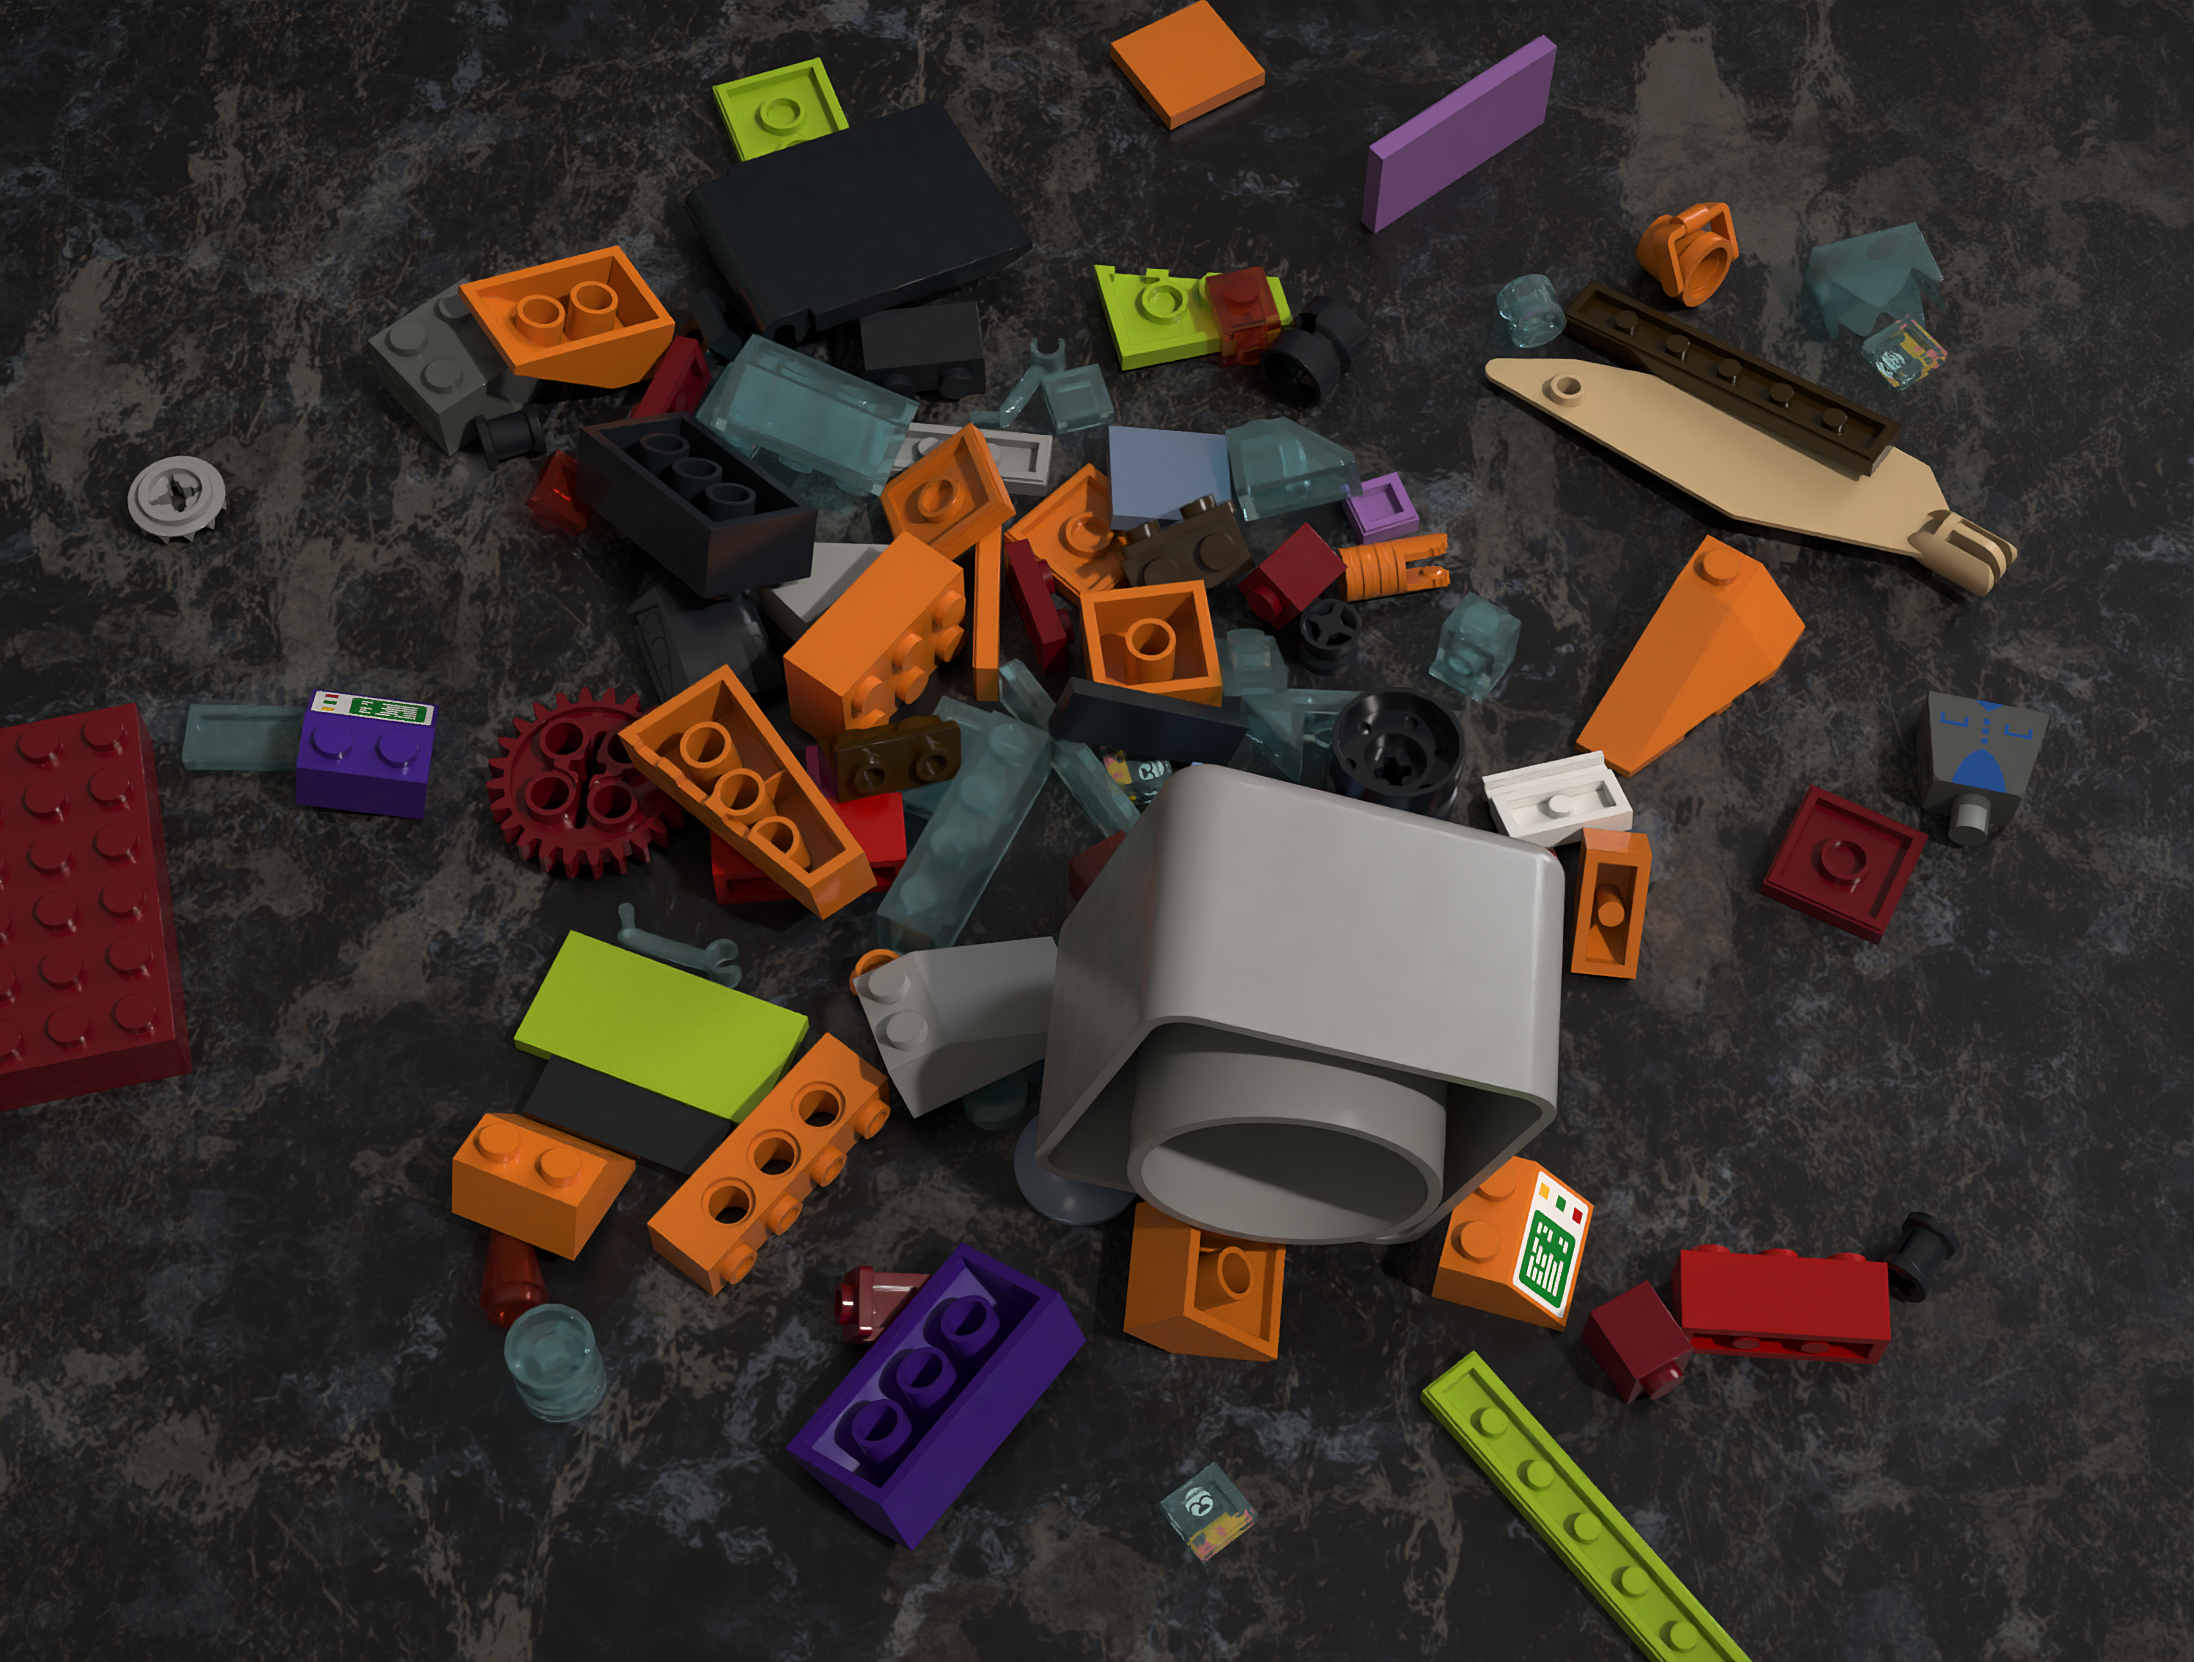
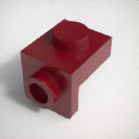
M857 1266L844 1275V1283H838L836 1286L833 1302L834 1321L836 1325H843V1343L874 1345L931 1279V1274L873 1272V1266Z

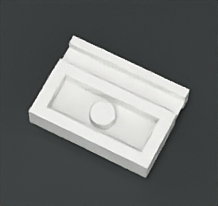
M1602 750L1481 777V796L1484 801L1489 803L1490 815L1500 835L1529 841L1545 849L1581 841L1583 827L1613 831L1631 830L1633 810L1611 769H1607L1604 764L1605 756Z

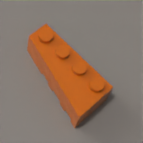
M727 663L617 733L634 767L820 919H826L877 885L866 854Z

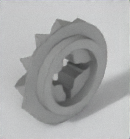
M190 456L169 457L151 464L135 478L128 493V508L132 519L137 523L145 536L149 534L157 535L166 544L173 537L184 536L192 542L196 531L204 527L214 529L215 517L219 512L227 510L225 500L227 489L220 473L208 462ZM177 486L179 493H183V496L186 498L185 511H175L171 505V496L174 495L172 487Z

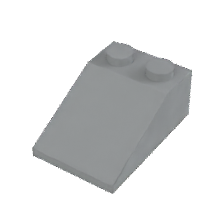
M1052 936L913 951L852 979L887 1071L913 1118H917L1045 1058L1058 950Z

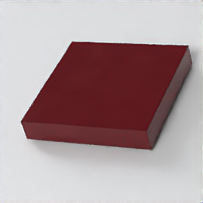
M1810 784L1762 883L1759 893L1878 946L1929 835Z

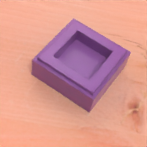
M1397 472L1341 488L1339 501L1360 545L1383 542L1418 531L1420 519Z

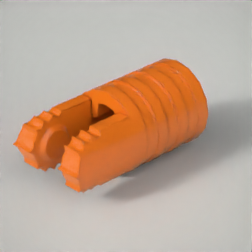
M1432 533L1337 548L1335 553L1348 566L1337 577L1342 600L1349 603L1448 587V584H1450L1449 570L1435 565L1406 569L1405 563L1445 554L1446 548H1448L1447 534Z

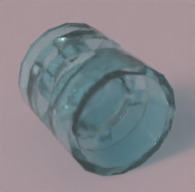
M544 1304L529 1309L514 1321L506 1336L504 1355L522 1403L533 1415L548 1422H569L586 1415L598 1404L604 1393L607 1375L591 1325L579 1311L566 1305Z

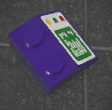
M313 689L305 711L297 759L295 804L424 820L439 705Z

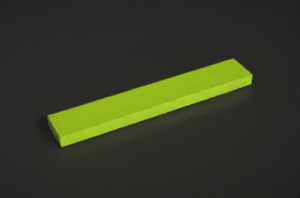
M1474 1350L1422 1390L1420 1400L1651 1662H1752Z

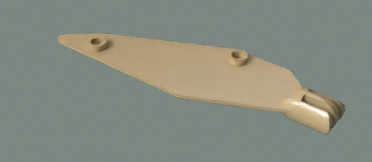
M1496 358L1486 364L1485 376L1489 381L1732 519L1912 556L1924 567L1981 598L1987 595L1993 588V585L1999 581L2017 558V549L2012 544L1950 511L1930 466L1896 447H1893L1873 475L1868 477L1656 375L1577 359Z

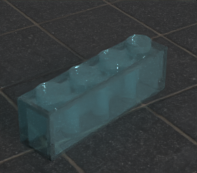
M993 710L876 912L880 949L891 950L902 957L913 951L953 946L1051 773L1050 733Z

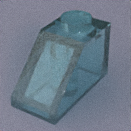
M1284 416L1270 420H1253L1244 426L1225 430L1235 490L1246 522L1364 495L1353 452Z

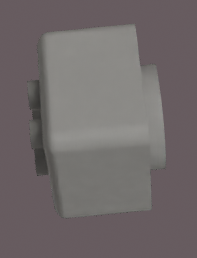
M1200 764L1177 771L1159 789L1060 929L1034 1153L1035 1162L1042 1169L1060 1177L1137 1193L1150 1205L1179 1221L1211 1232L1242 1239L1299 1245H1326L1352 1242L1392 1245L1407 1243L1421 1238L1556 1118L1565 874L1562 865L1550 851L1529 841L1224 766Z

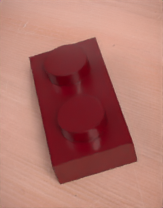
M676 335L666 356L660 358L653 373V380L641 403L639 402L633 407L629 419L686 410L691 415L693 414L712 378L697 339Z
M1028 538L1004 545L1005 579L1043 676L1066 671L1067 645L1075 643V636L1067 610L1065 608L1056 610L1050 596L1055 594V585L1046 559L1036 561Z

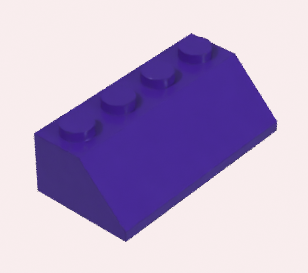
M961 1242L785 1449L796 1462L860 1520L910 1551H913L1087 1340L1059 1292Z

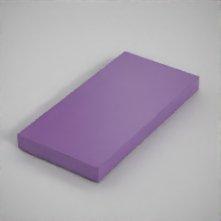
M1545 35L1537 37L1370 145L1361 222L1373 234L1377 233L1543 124L1557 46Z

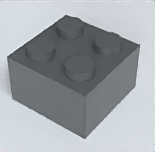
M465 277L368 339L379 382L449 456L479 437L474 421L475 416L483 415L486 419L516 412L522 408L523 403L533 401L545 393L541 378L513 374L458 295L459 285L470 283Z

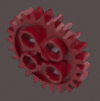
M582 687L578 703L570 704L567 697L562 692L556 693L557 709L549 712L544 706L536 702L532 705L536 718L532 724L519 718L513 719L512 723L517 739L509 737L498 738L497 743L502 757L489 759L488 765L493 779L486 782V789L490 802H493L489 806L495 824H502L500 828L506 844L517 842L522 860L526 861L539 853L542 871L548 873L559 861L564 862L568 879H573L576 876L581 865H590L591 873L594 879L597 880L601 878L604 863L612 862L621 874L627 873L626 857L634 854L639 860L647 864L651 861L647 845L652 841L668 848L671 843L666 826L683 828L685 826L683 809L681 808L683 806L638 771L632 762H618L621 758L629 755L617 733L658 708L657 704L642 713L638 694L634 693L623 705L617 704L614 688L609 687L601 701H593L588 687ZM604 736L600 750L598 749L597 764L600 774L593 775L596 741L599 737ZM567 747L578 748L575 752L567 755L556 754ZM589 789L587 821L583 828L577 829L586 808L582 790ZM553 801L565 802L562 806L553 810L542 809L544 805ZM613 810L627 811L623 816L617 818L603 817Z

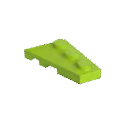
M1094 265V281L1122 371L1271 342L1285 328H1289V324L1292 321V316L1278 277L1208 272L1202 279L1169 277V270L1147 268L1146 275L1115 273V266Z

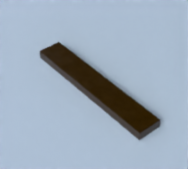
M1594 280L1588 283L1561 315V331L1868 477L1873 475L1900 439L1903 425Z

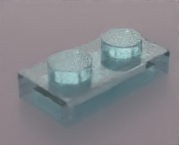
M1246 628L1229 631L1227 638L1214 639L1224 697L1287 693V668L1274 636H1264L1262 630Z

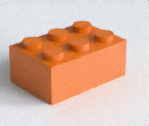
M904 530L783 655L791 721L817 739L841 734L850 729H866L886 725L889 723V718L903 703L911 704L926 687L929 675L943 660L945 662L952 661L966 643L968 633L966 631V598L964 594L963 568Z

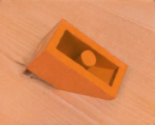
M1583 827L1574 894L1571 972L1636 979L1652 862V852L1647 834Z

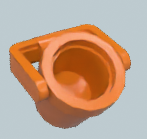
M1720 202L1697 203L1675 217L1667 214L1659 217L1644 232L1636 250L1638 265L1662 284L1664 292L1669 297H1673L1690 307L1702 304L1713 295L1728 273L1731 262L1739 256L1729 207L1726 203ZM1710 221L1712 232L1700 229Z

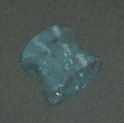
M1529 274L1519 277L1504 286L1496 298V305L1503 318L1510 320L1507 330L1514 345L1521 348H1533L1543 345L1556 338L1566 326L1567 318L1560 304L1553 302L1555 296L1553 285L1549 278L1544 275Z

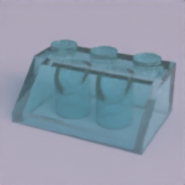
M753 333L735 358L710 426L722 430L721 436L733 445L750 450L755 449L758 445L779 454L778 460L793 470L811 473L815 469L836 478L835 484L848 493L861 497H867L869 493H873L881 497L920 403Z

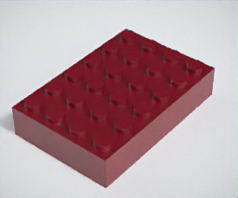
M136 703L0 728V1112L193 1073L153 741Z

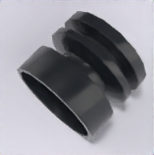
M1384 686L1363 692L1342 707L1332 727L1322 791L1449 822L1452 817L1454 801L1457 796V785L1461 778L1466 756L1465 733L1455 713L1434 696L1408 687Z

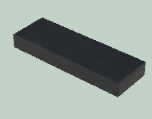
M1071 677L1048 719L1049 732L1052 737L1187 764L1197 762L1227 767L1249 730L1247 714L1245 712Z
M554 1055L551 1056L523 1109V1114L526 1118L636 1160V1163L685 1182L733 1132V1126L730 1122Z

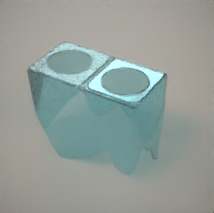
M1916 222L1811 249L1803 288L1833 341H1836L1839 335L1838 325L1841 323L1863 337L1870 335L1880 313H1887L1897 320L1903 319L1913 330L1923 333L1925 320L1919 287L1941 313L1947 315L1946 305L1938 292V282L1944 281V277Z

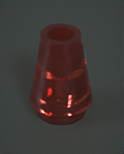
M491 1228L489 1231L479 1304L487 1312L488 1320L496 1326L519 1328L530 1325L542 1316V1307L548 1300V1292L534 1246Z

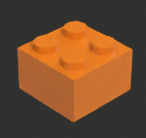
M1204 579L1080 594V639L1087 680L1221 707L1223 684Z

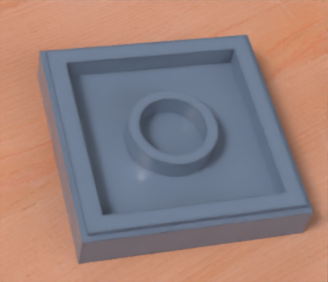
M1108 426L1105 442L1109 529L1129 530L1155 518L1160 528L1182 519L1179 507L1212 493L1216 503L1231 499L1227 435Z

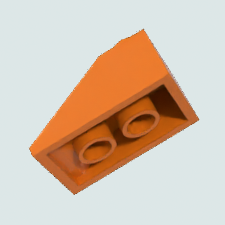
M618 245L462 284L458 287L459 297L514 375L615 389L652 379L657 362L660 358L666 356L672 344L676 323Z

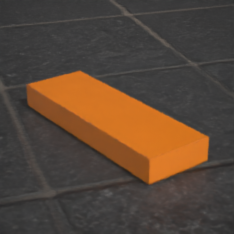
M1002 525L976 543L973 691L977 701H999Z

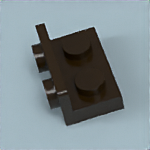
M1212 493L1179 507L1182 519L1160 528L1155 518L1123 532L1126 544L1113 549V553L1129 588L1204 579L1205 590L1256 568L1233 515V512L1237 511L1233 500H1222L1216 503Z
M938 714L926 717H909L901 722L866 729H850L841 734L817 738V757L838 802L841 803L961 778V730L955 720L942 722Z

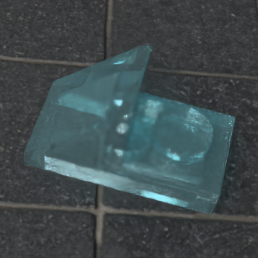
M1242 686L1240 712L1247 714L1249 730L1245 736L1295 783H1300L1303 743H1317L1322 747L1329 748L1332 727L1342 707L1363 692Z

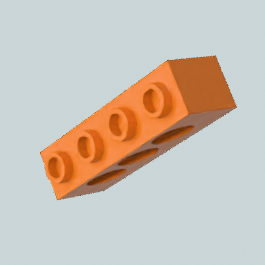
M826 1032L648 1221L647 1226L654 1250L713 1297L728 1282L732 1285L738 1283L753 1267L758 1256L757 1250L773 1233L781 1235L793 1225L802 1210V1201L818 1184L821 1187L827 1186L838 1176L846 1163V1153L862 1136L865 1139L873 1137L885 1124L891 1111L888 1077L830 1033ZM819 1112H827L836 1116L834 1121L822 1127H815L805 1123L807 1118ZM782 1159L792 1163L787 1171L778 1175H769L760 1171L766 1163L772 1160ZM730 1207H738L747 1211L744 1218L736 1223L724 1224L715 1220L721 1211Z

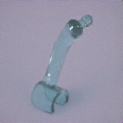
M1037 338L1031 339V366L1000 406V411H980L974 409L970 413V422L973 424L1000 423V429L1009 426L1022 411L1044 378H1055L1064 371L1066 365L1064 339H1058V350L1049 355L1038 351Z
M623 903L619 906L618 914L621 917L622 930L617 934V938L630 949L707 972L710 981L728 988L737 986L742 979V971L739 966H717L720 962L733 960L739 954L737 945L730 939L716 940L706 950L635 928V911L632 904Z

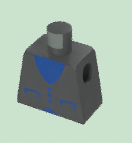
M1929 691L1915 729L1920 805L1928 812L1950 816L1948 836L1952 841L1966 846L1980 845L1987 840L1989 824L1999 826L2011 824L2026 791L2049 722L2048 713Z

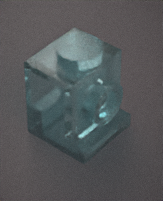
M1468 591L1442 625L1437 658L1431 664L1429 673L1481 704L1514 661L1522 621Z

